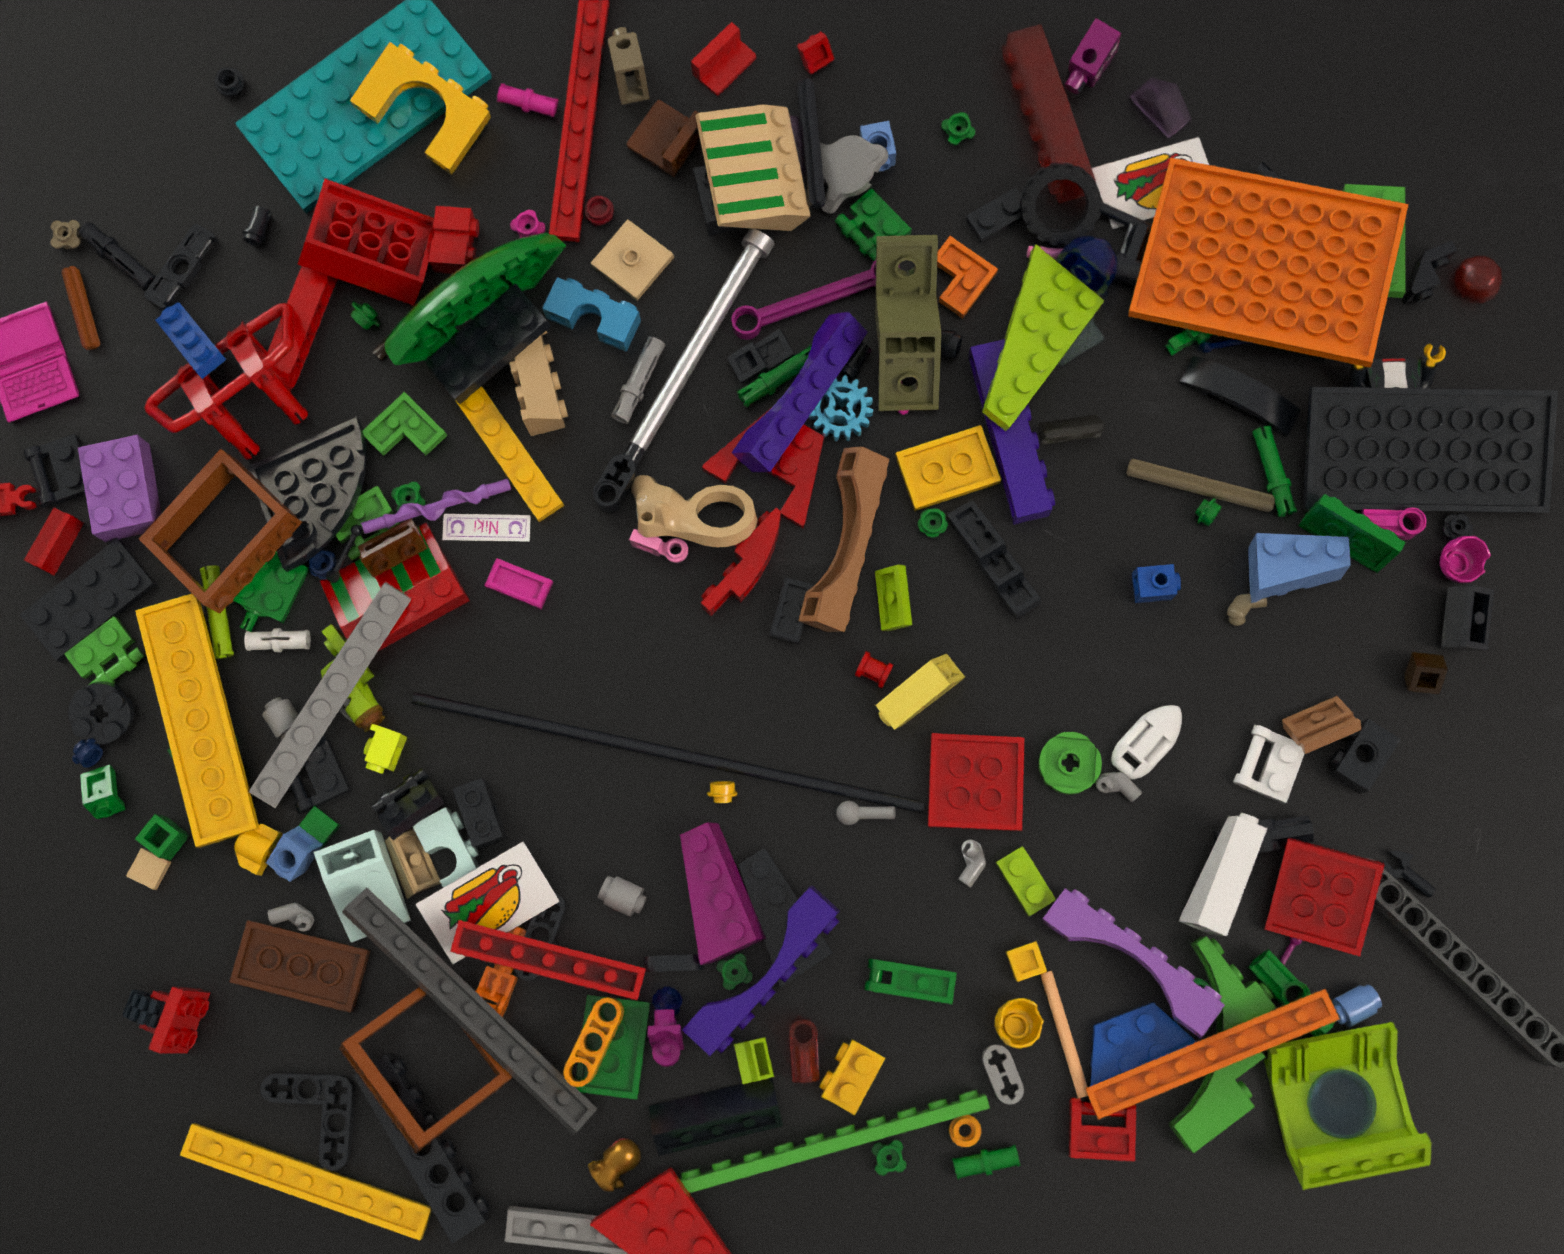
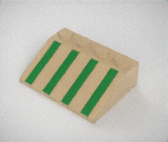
M756 105L702 112L696 115L718 226L792 231L810 217L787 107Z

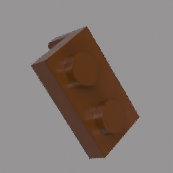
M410 518L359 545L358 549L361 554L359 556L361 562L374 578L426 550L427 547L415 522Z

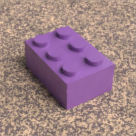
M133 435L78 447L92 534L104 542L113 541L116 538L122 539L144 534L162 514L150 444L139 435Z

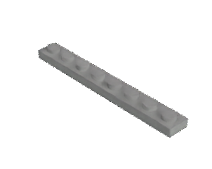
M387 582L383 584L250 788L249 793L272 807H277L412 598Z

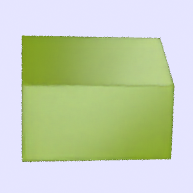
M765 1037L734 1044L743 1084L774 1077Z

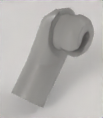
M1106 772L1099 775L1096 781V788L1101 793L1121 792L1131 803L1142 794V791L1123 772Z
M970 839L964 841L961 846L966 868L958 878L960 882L969 888L972 887L986 866L981 845L977 841Z

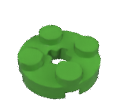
M1063 732L1056 735L1045 744L1039 754L1038 768L1044 784L1051 787L1054 791L1066 795L1079 794L1090 788L1101 772L1102 759L1100 752L1089 741L1090 739L1083 734ZM1067 755H1072L1073 761L1078 762V767H1073L1072 772L1066 771V767L1062 766L1061 763L1062 760L1067 759Z

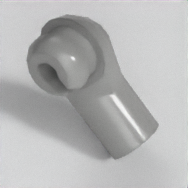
M296 902L268 910V918L272 925L288 920L297 926V930L306 932L314 924V917L311 911Z

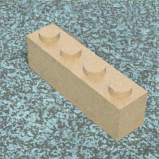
M542 335L509 362L514 381L518 385L515 389L522 409L520 410L522 420L530 436L566 428L563 418L568 417L564 399L558 400L556 390L561 389L557 371L551 372L549 362L554 361L550 344L544 345Z

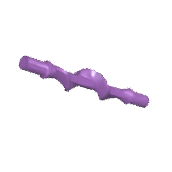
M504 479L488 485L483 483L471 492H461L456 489L449 490L443 493L442 500L424 506L416 503H406L400 506L395 514H383L381 517L362 522L361 525L364 534L384 528L389 529L398 522L423 515L429 521H435L447 507L467 501L477 504L482 499H488L489 496L509 491L511 487L508 479Z

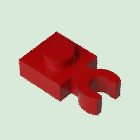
M0 483V516L16 515L15 506H20L26 510L35 509L36 503L32 501L25 502L24 497L28 493H35L36 489L30 485H22L15 491V485L12 483Z

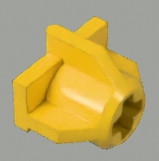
M260 824L258 830L241 833L234 845L239 866L255 875L262 876L268 865L266 861L284 833L274 830L265 824Z

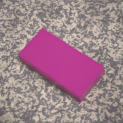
M496 558L484 586L542 610L553 581Z

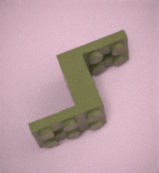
M937 235L876 236L875 318L879 350V411L939 409L941 325L936 297ZM906 260L912 261L915 264L908 271L901 270L898 266ZM906 377H913L917 380L911 386H905L901 383Z

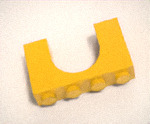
M389 42L350 99L353 107L379 124L394 100L402 92L411 88H426L438 94L446 105V118L442 128L425 151V154L429 160L452 175L490 120V112L487 110L488 105L477 96H473L471 99L462 93L464 88L450 78L448 81L438 76L439 71L430 63L424 61L421 64L413 58L415 54L406 46L399 44L397 47Z

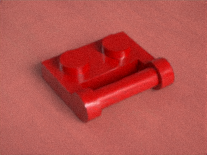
M1070 1098V1158L1135 1161L1136 1104L1108 1115L1124 1117V1127L1081 1124V1115L1097 1116L1091 1102H1081V1098Z

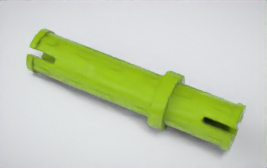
M212 565L200 568L202 584L205 590L220 576V566ZM206 607L215 658L221 659L227 658V655L228 657L233 656L234 651L232 649L226 607L220 614Z

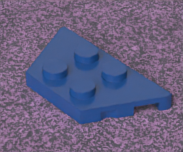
M1152 1002L1093 1025L1092 1035L1093 1052L1091 1053L1090 1086L1194 1044L1196 1041Z

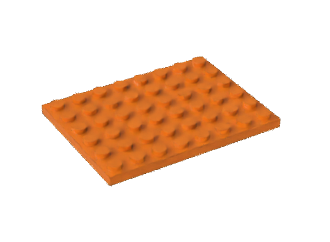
M1170 158L1128 316L1371 368L1409 204Z

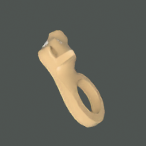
M639 475L632 482L631 492L636 502L638 533L644 537L674 536L704 546L729 547L747 539L756 528L758 520L753 500L745 491L734 486L716 485L706 487L686 501L683 496L672 488L659 485L651 476ZM719 501L735 504L744 513L737 523L723 528L711 527L704 524L698 518V513L703 507Z

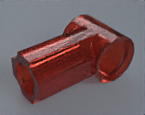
M807 1017L795 1018L789 1025L788 1030L792 1082L808 1083L820 1081L816 1025ZM801 1024H807L812 1029L810 1038L804 1041L798 1040L794 1036L795 1028Z

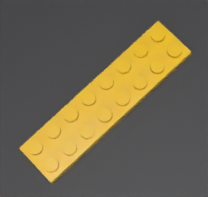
M191 593L135 610L195 847L200 848L239 836L244 832L258 830L259 824L251 793H249L245 770L201 602Z

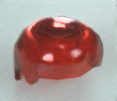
M1481 255L1473 256L1462 261L1455 271V285L1465 299L1471 298L1479 303H1485L1495 298L1500 290L1502 271L1493 259Z

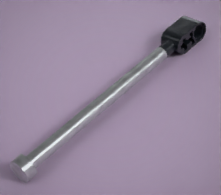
M749 229L742 241V245L745 247L744 251L624 453L618 454L610 460L593 489V497L602 512L614 513L621 508L631 491L633 480L638 476L636 466L760 257L767 258L774 247L773 240L763 232L756 229ZM627 466V467H628V470H629V473L627 474V473L623 472V473L620 475V477H619V474H618V471H617V470H618V469L624 470L625 467ZM606 491L616 493L614 500L611 502H602L600 497Z

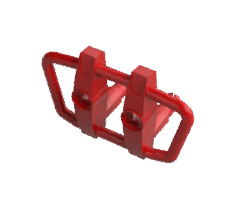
M289 303L277 304L246 324L242 321L241 325L232 331H228L227 336L215 344L222 354L230 350L245 371L219 390V387L213 382L209 374L202 379L189 363L184 366L181 365L178 373L147 399L145 403L146 414L172 433L179 432L203 418L209 425L212 424L247 460L252 458L248 451L250 450L256 455L259 452L260 446L248 436L241 424L222 403L251 382L259 389H262L289 417L293 424L301 423L297 417L298 415L304 421L308 416V411L292 395L291 390L272 369L294 346V308ZM282 316V342L268 354L254 333ZM182 387L194 409L173 420L159 409L158 406L177 389Z

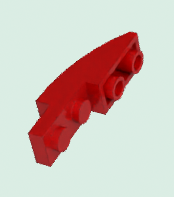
M777 507L771 513L769 511L763 513L757 521L758 527L747 539L735 545L737 547L734 550L735 557L740 563L737 565L733 562L722 574L725 578L717 586L715 584L709 586L701 597L704 599L701 602L702 609L710 616L731 595L741 603L761 578L775 549L779 534L781 511Z

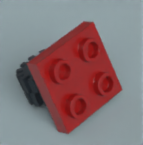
M173 986L170 994L154 990L151 994L146 991L131 990L122 1015L131 1021L139 1023V1028L154 1034L148 1048L149 1050L157 1053H188L197 1040L198 1033L196 1030L199 1022L208 1011L210 992L198 988Z

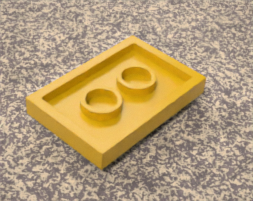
M981 425L896 452L895 454L914 511L1001 482Z

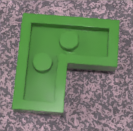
M405 392L363 430L364 437L383 456L405 436L425 456L447 437L445 431Z

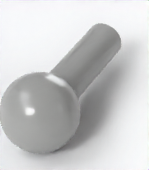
M844 801L838 806L836 815L842 824L853 825L859 819H895V807H859L853 801Z

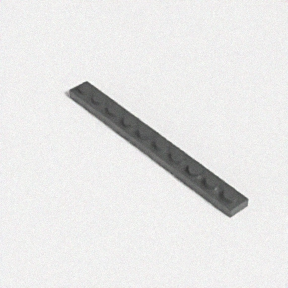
M366 888L344 908L342 913L568 1131L573 1135L579 1131L597 1108L574 1086L567 1083L564 1076L375 894Z

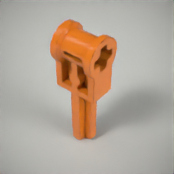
M516 927L508 933L525 937L527 931ZM495 964L494 968L486 966L476 993L484 1000L489 999L496 1002V1005L488 1004L503 1018L518 977L511 975L513 968Z

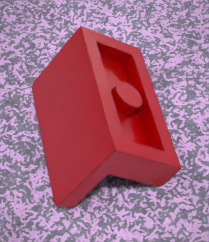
M731 22L691 60L692 75L713 94L718 96L755 61L756 54L740 40V29Z
M53 508L24 561L55 576L84 523L68 513Z

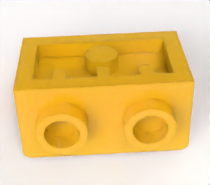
M851 1039L849 1045L845 1042L842 1043L834 1058L839 1061L833 1073L829 1070L827 1071L819 1088L824 1090L821 1095L822 1098L855 1115L881 1068L885 1057Z

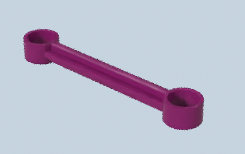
M876 260L873 262L870 270L763 308L755 309L752 306L737 308L731 319L734 334L744 340L753 339L760 333L762 326L876 287V276L874 274L876 271ZM745 314L754 316L757 319V326L750 331L740 330L736 325V321L740 316Z

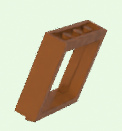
M220 449L144 532L139 540L204 606L220 614L228 604L233 602L235 596L244 586L253 580L254 575L263 565L274 557L275 552L282 544L293 536L292 533L301 525L302 521L236 458ZM236 475L275 515L210 587L205 590L167 550Z
M420 987L352 1035L340 1047V1051L415 1153L512 1079V1076L462 1028L497 1077L424 1132L360 1046L370 1036L427 996Z

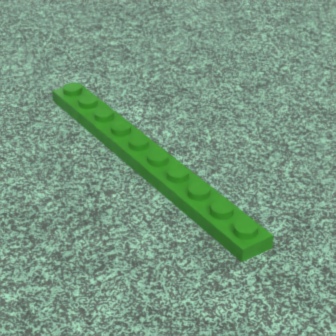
M972 1090L959 1094L960 1100L947 1103L946 1098L928 1103L929 1109L917 1112L916 1107L898 1111V1118L886 1121L885 1116L869 1119L866 1121V1127L856 1130L854 1124L836 1129L837 1135L824 1138L823 1133L806 1137V1144L793 1147L792 1142L777 1145L774 1147L775 1152L767 1155H762L761 1151L743 1155L744 1161L731 1164L730 1159L712 1164L713 1170L700 1173L699 1168L682 1172V1179L680 1180L687 1191L692 1193L986 1110L990 1107L985 1094L978 1095L977 1090Z

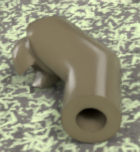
M1250 594L1238 595L1227 609L1229 623L1233 626L1243 625L1246 621L1245 616L1250 609L1267 607V598L1251 603Z

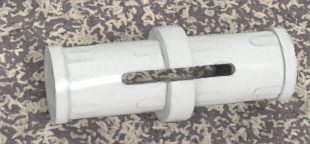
M274 628L272 631L267 632L246 631L244 642L247 651L273 649L274 652H282L283 649H309L311 637L309 630L282 631L281 628Z

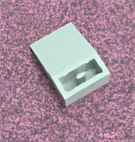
M372 830L314 852L325 887L351 943L367 936L342 912L366 888L375 894L404 923L411 921L382 832Z

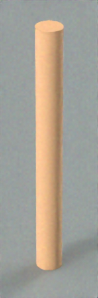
M1052 970L1040 974L1076 1094L1078 1098L1086 1097L1088 1094L1085 1088H1088L1054 975Z

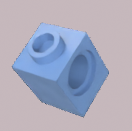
M889 121L860 126L859 137L866 139L872 144H879L888 151V159L879 171H884L894 166L896 149Z
M297 826L282 835L266 864L273 868L278 876L291 882L307 871L315 858L314 852L320 850L323 844L300 826Z

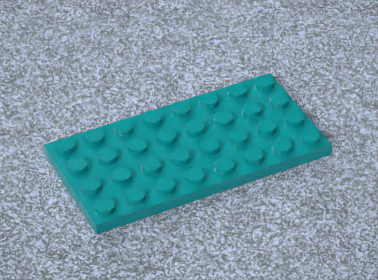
M431 0L403 1L235 123L305 213L316 207L324 179L346 185L446 112V105L442 98L426 88H411L402 92L394 100L379 124L353 107L350 99L389 42L397 47L399 44L406 46L415 54L413 56L415 60L421 64L426 61L433 65L439 71L438 76L445 81H448L449 78L456 81L464 88L462 93L467 96L492 78L490 71Z

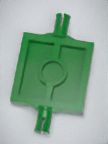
M276 551L274 557L263 565L254 575L253 580L245 585L233 599V602L240 604L247 611L239 628L252 632L258 617L271 618L284 623L309 572V568L300 565L286 572L282 568Z

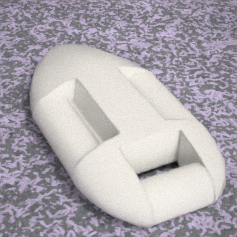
M1175 705L1161 706L1142 715L1116 744L1111 757L1112 765L1120 772H1123L1129 779L1135 780L1148 774L1176 743L1182 725L1180 707ZM1126 752L1139 763L1136 769L1122 757Z

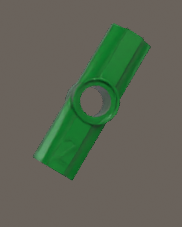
M1266 949L1251 961L1248 969L1270 990L1280 1005L1285 1006L1292 1003L1286 999V991L1291 986H1295L1298 991L1297 998L1293 1002L1311 995L1308 987L1300 982L1269 949ZM1335 1022L1309 1033L1313 1037L1325 1035Z

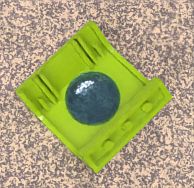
M1393 1022L1285 1042L1267 1049L1268 1059L1264 1060L1286 1154L1303 1190L1430 1165L1432 1142L1427 1133H1418L1412 1121L1397 1065V1029Z

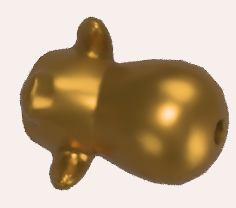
M622 1138L604 1151L603 1159L590 1162L588 1168L600 1188L604 1191L612 1192L615 1188L621 1189L624 1187L619 1176L631 1171L640 1163L641 1152L634 1141Z

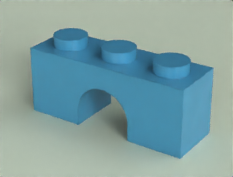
M556 278L542 308L546 319L570 329L574 328L577 320L582 315L588 313L601 317V323L597 329L599 341L627 352L641 322L639 311H637L633 304L626 301H621L620 303L613 301L606 293L594 289L593 292L583 288L581 283L571 278L566 280Z

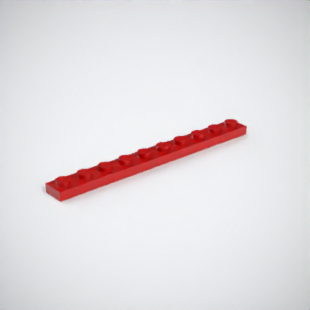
M579 0L549 229V234L555 235L562 241H580L610 0Z

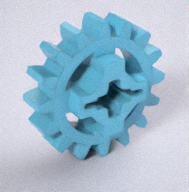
M847 375L843 376L842 382H837V379H835L810 414L809 419H817L814 423V429H824V438L832 433L834 434V441H838L840 435H844L845 439L849 441L852 432L857 436L861 435L862 430L860 426L868 428L870 421L866 417H872L873 409L868 407L872 405L873 399L872 397H865L868 391L867 387L858 389V379H855L852 383H847ZM825 398L828 407L821 413V403ZM860 403L861 412L858 418H856L853 409ZM836 405H839V407L846 406V412H843L841 409L835 411ZM834 423H835V424H842V425H844V426H836V425H833V424H834Z

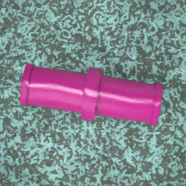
M501 83L497 95V102L520 107L523 112L529 113L531 110L553 118L556 115L559 103L557 98L554 99L536 94L533 89L527 88L525 91Z

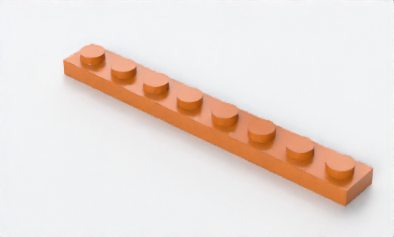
M1323 989L1085 1088L1098 1119H1101L1340 1019L1326 989Z

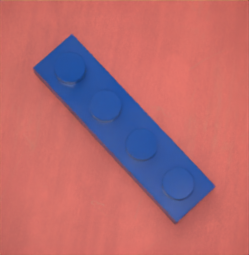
M179 302L164 309L155 320L202 379L226 360Z

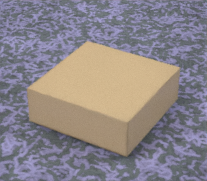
M141 848L126 876L153 890H157L171 861L158 858L152 852Z

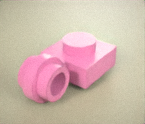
M633 529L629 539L631 546L659 557L660 555L665 556L673 563H680L688 556V546L680 538H672L665 543L659 536L644 537L638 533L637 529ZM673 547H680L682 549L679 554L671 553Z

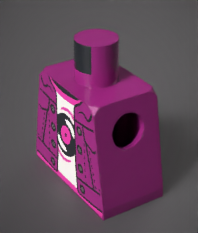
M1097 18L1093 21L1069 62L1068 73L1070 76L1064 86L1070 92L1077 95L1085 84L1089 87H1093L1118 49L1121 33Z

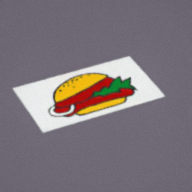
M1199 137L1091 168L1102 201L1141 220L1153 218L1156 213L1170 158L1209 165ZM1109 219L1112 229L1125 226Z
M521 842L415 905L450 961L454 964L466 957L450 952L459 920L509 932L560 901L525 843Z

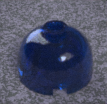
M1081 236L1072 240L1064 247L1056 260L1092 291H1096L1097 295L1106 292L1118 270V260L1111 245L1106 240L1094 236Z

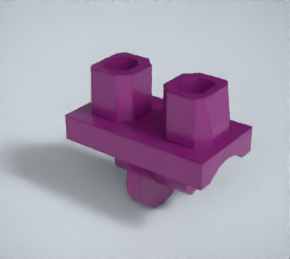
M673 1009L655 1010V1026H648V1038L652 1048L653 1059L660 1066L669 1067L677 1063L680 1058V1050H684L681 1026L677 1025Z

